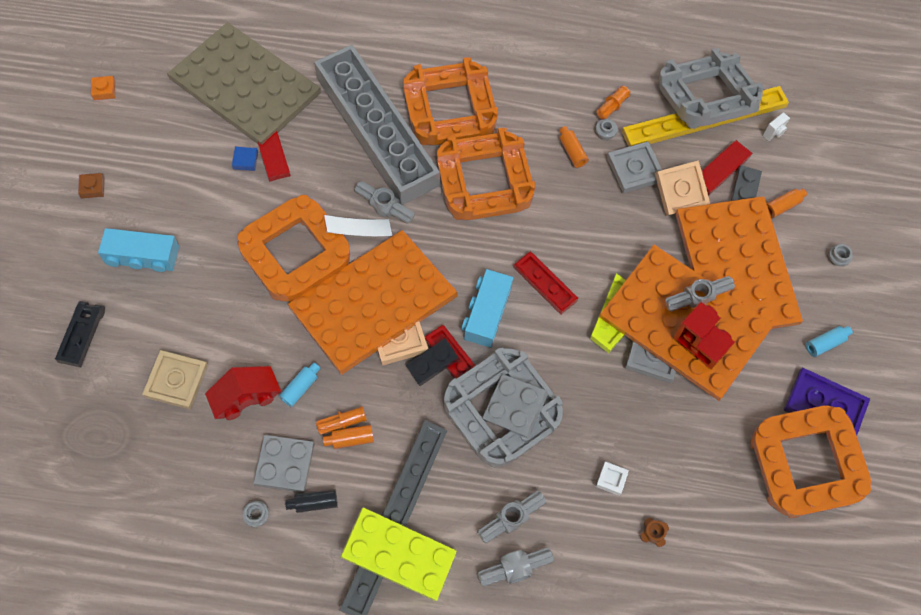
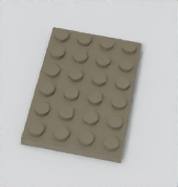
M228 22L167 73L170 80L257 144L259 142L261 145L276 131H281L321 93V87Z

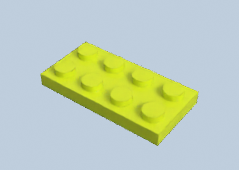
M361 508L340 558L433 601H437L457 551L366 508Z

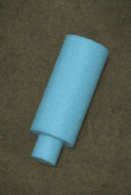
M838 326L806 342V349L812 357H817L848 341V336L852 335L853 331L849 326L844 328Z
M314 362L309 368L304 367L280 393L279 398L289 407H293L318 378L316 374L321 368Z

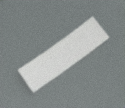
M324 215L327 232L355 236H392L389 219L366 220Z

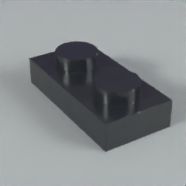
M445 338L406 364V367L417 384L422 386L460 360V358Z

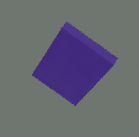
M802 367L798 372L784 411L791 413L819 406L840 407L844 409L846 415L850 418L857 435L870 398Z

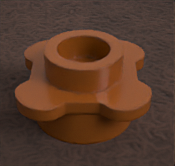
M647 518L644 521L645 529L640 536L641 540L644 543L652 542L657 547H663L666 543L664 538L669 530L668 524ZM653 530L657 531L656 535L652 533Z

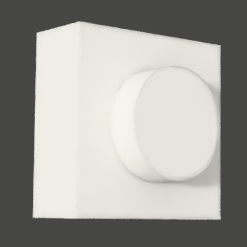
M783 112L768 125L763 137L768 141L772 140L775 136L779 138L787 130L786 124L790 117Z
M604 462L596 487L620 496L629 470Z

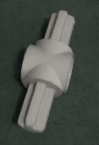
M363 181L357 183L355 192L369 200V205L375 208L378 215L383 217L393 215L406 224L413 220L414 212L399 204L400 200L394 196L392 190L388 188H378L376 190ZM382 201H388V203H386V204H382V203H380V202H382Z
M730 276L713 282L708 279L696 280L692 285L685 287L684 292L666 298V307L669 311H674L688 305L691 308H696L700 302L706 305L708 302L715 300L716 295L733 290L735 288L734 280ZM695 291H702L705 297H699Z
M536 491L521 502L516 500L506 504L501 511L495 514L496 519L478 531L481 540L484 543H488L503 532L509 534L519 529L522 524L529 520L528 515L546 504L544 495L540 491ZM515 512L519 516V520L517 522H510L506 519L505 514Z
M544 548L530 554H526L522 550L514 551L501 557L499 565L479 571V581L482 586H488L502 580H506L509 584L520 582L531 577L533 569L552 563L554 561L553 554L549 548Z

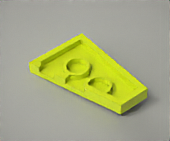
M617 273L602 311L626 281ZM598 318L590 339L609 354L625 335L601 318Z

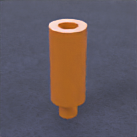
M567 126L562 127L559 130L561 133L560 141L574 167L579 168L586 165L589 159L574 131L568 130Z
M803 188L800 190L792 189L768 202L767 207L771 218H775L802 203L803 198L807 196L806 190Z
M371 425L331 431L332 435L323 437L324 447L333 445L334 449L374 443Z

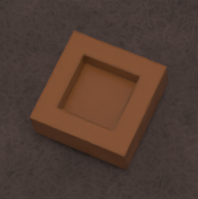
M102 173L79 175L78 194L81 199L104 197L105 177Z

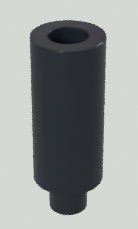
M336 489L295 494L294 499L285 500L286 510L296 509V513L338 508Z

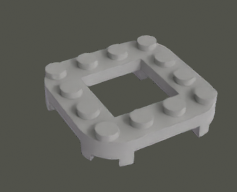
M720 48L711 49L710 56L676 64L671 59L666 62V66L660 71V90L689 128L695 129L699 126H707L759 111L763 85L761 82L756 84L739 64L740 55L736 52L730 55L720 53ZM719 75L734 96L705 103L702 98L696 99L685 84Z
M503 347L495 350L494 354L459 378H454L449 383L443 399L446 414L480 460L494 468L512 463L552 434L561 423L563 416L561 398L553 394L527 360L529 356L522 350L520 352L515 349H504ZM502 374L544 389L549 393L529 439L511 431L502 438L497 439L470 402L500 381Z

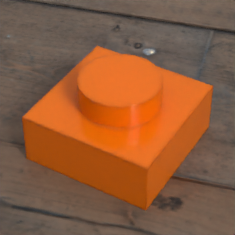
M113 76L91 78V96L93 100L115 98V79Z

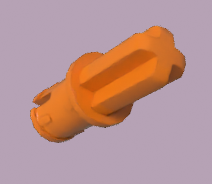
M620 86L613 95H609L606 98V102L596 112L599 119H607L614 111L620 109L621 104L630 96V90L626 86Z
M360 406L343 413L338 411L337 415L318 420L316 426L319 434L323 435L342 428L346 429L345 427L367 420L363 407Z

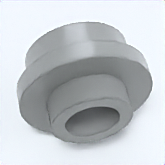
M603 119L596 125V133L602 140H610L617 134L618 127L612 120Z
M845 244L835 245L829 251V258L837 266H846L853 258L852 250Z
M260 501L250 502L243 510V520L250 527H260L268 520L269 510ZM254 511L261 512L260 517L257 519L252 518V513Z

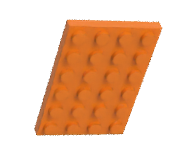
M764 196L677 209L675 214L690 268L711 282L727 276L733 278L735 288L726 293L774 324L771 329L800 325L803 322Z
M401 230L344 267L338 273L288 303V307L338 372L343 375L377 352L379 347H384L390 343L392 338L396 339L405 333L404 330L408 331L415 326L416 322H421L458 297V293L408 235Z
M654 244L600 313L599 318L720 401L774 324L728 293L724 292L716 295V299L708 302L706 305L713 307L717 311L718 316L721 317L716 327L727 331L735 343L713 369H709L673 338L681 323L695 307L691 308L688 305L674 311H669L665 303L666 298L684 292V288L692 285L696 280L707 279ZM695 291L699 297H705L702 291Z

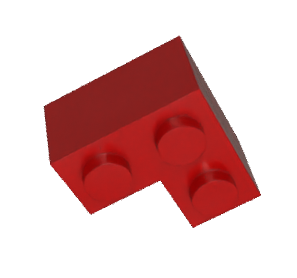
M700 302L681 323L673 338L712 370L730 350L735 341L732 340L731 335L727 331L716 327L721 319L717 311L713 307Z
M271 366L232 367L205 395L215 419L226 418V420H233L241 415L240 412L250 405L259 404L260 406H266L274 401L273 398L281 392V389Z

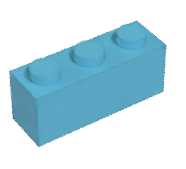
M105 228L98 254L105 264L112 267L123 265L133 269L150 268L157 272H164L165 270H174L179 245L175 236Z
M486 269L484 277H479L476 290H479L477 297H472L469 310H472L470 318L465 317L462 325V330L465 331L464 340L489 348L492 347L512 288L513 277Z

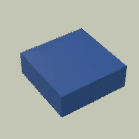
M235 146L232 168L234 170L255 171L258 149Z

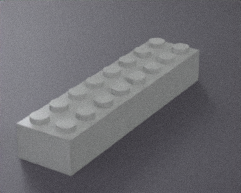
M353 45L314 62L317 79L389 188L393 191L395 197L400 200L399 203L401 205L440 186V171Z

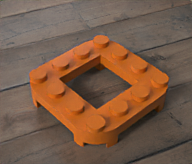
M464 57L463 63L425 69H422L421 64L415 65L413 70L404 78V96L412 132L421 145L443 144L447 141V137L455 135L456 139L494 133L497 124L498 107L494 103L486 66H481L471 61L470 57ZM467 85L474 116L434 122L426 91Z
M498 128V133L462 139H456L455 135L447 137V141L437 150V167L440 171L445 203L454 219L474 220L517 213L530 207L534 196L535 181H532L522 137L507 132V128ZM502 156L510 189L469 196L460 163Z
M300 195L288 200L247 225L238 234V247L243 260L248 263L274 300L293 301L341 271L350 261V247L347 239L343 234L327 232L324 216L327 214L316 201L310 199L307 195ZM301 223L302 226H306L324 252L291 273L286 274L264 244L296 224Z
M819 406L772 416L756 427L750 444L751 449H755L769 495L767 501L771 507L773 506L778 512L788 516V518H798L808 514L845 506L848 507L862 501L871 492L870 473L853 424L844 409L833 406ZM820 433L827 434L842 480L796 489L781 442Z

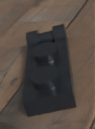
M78 302L55 357L58 363L81 368L99 321L105 314V307L103 305L96 304L91 306L88 302ZM90 315L89 319L84 318V316Z

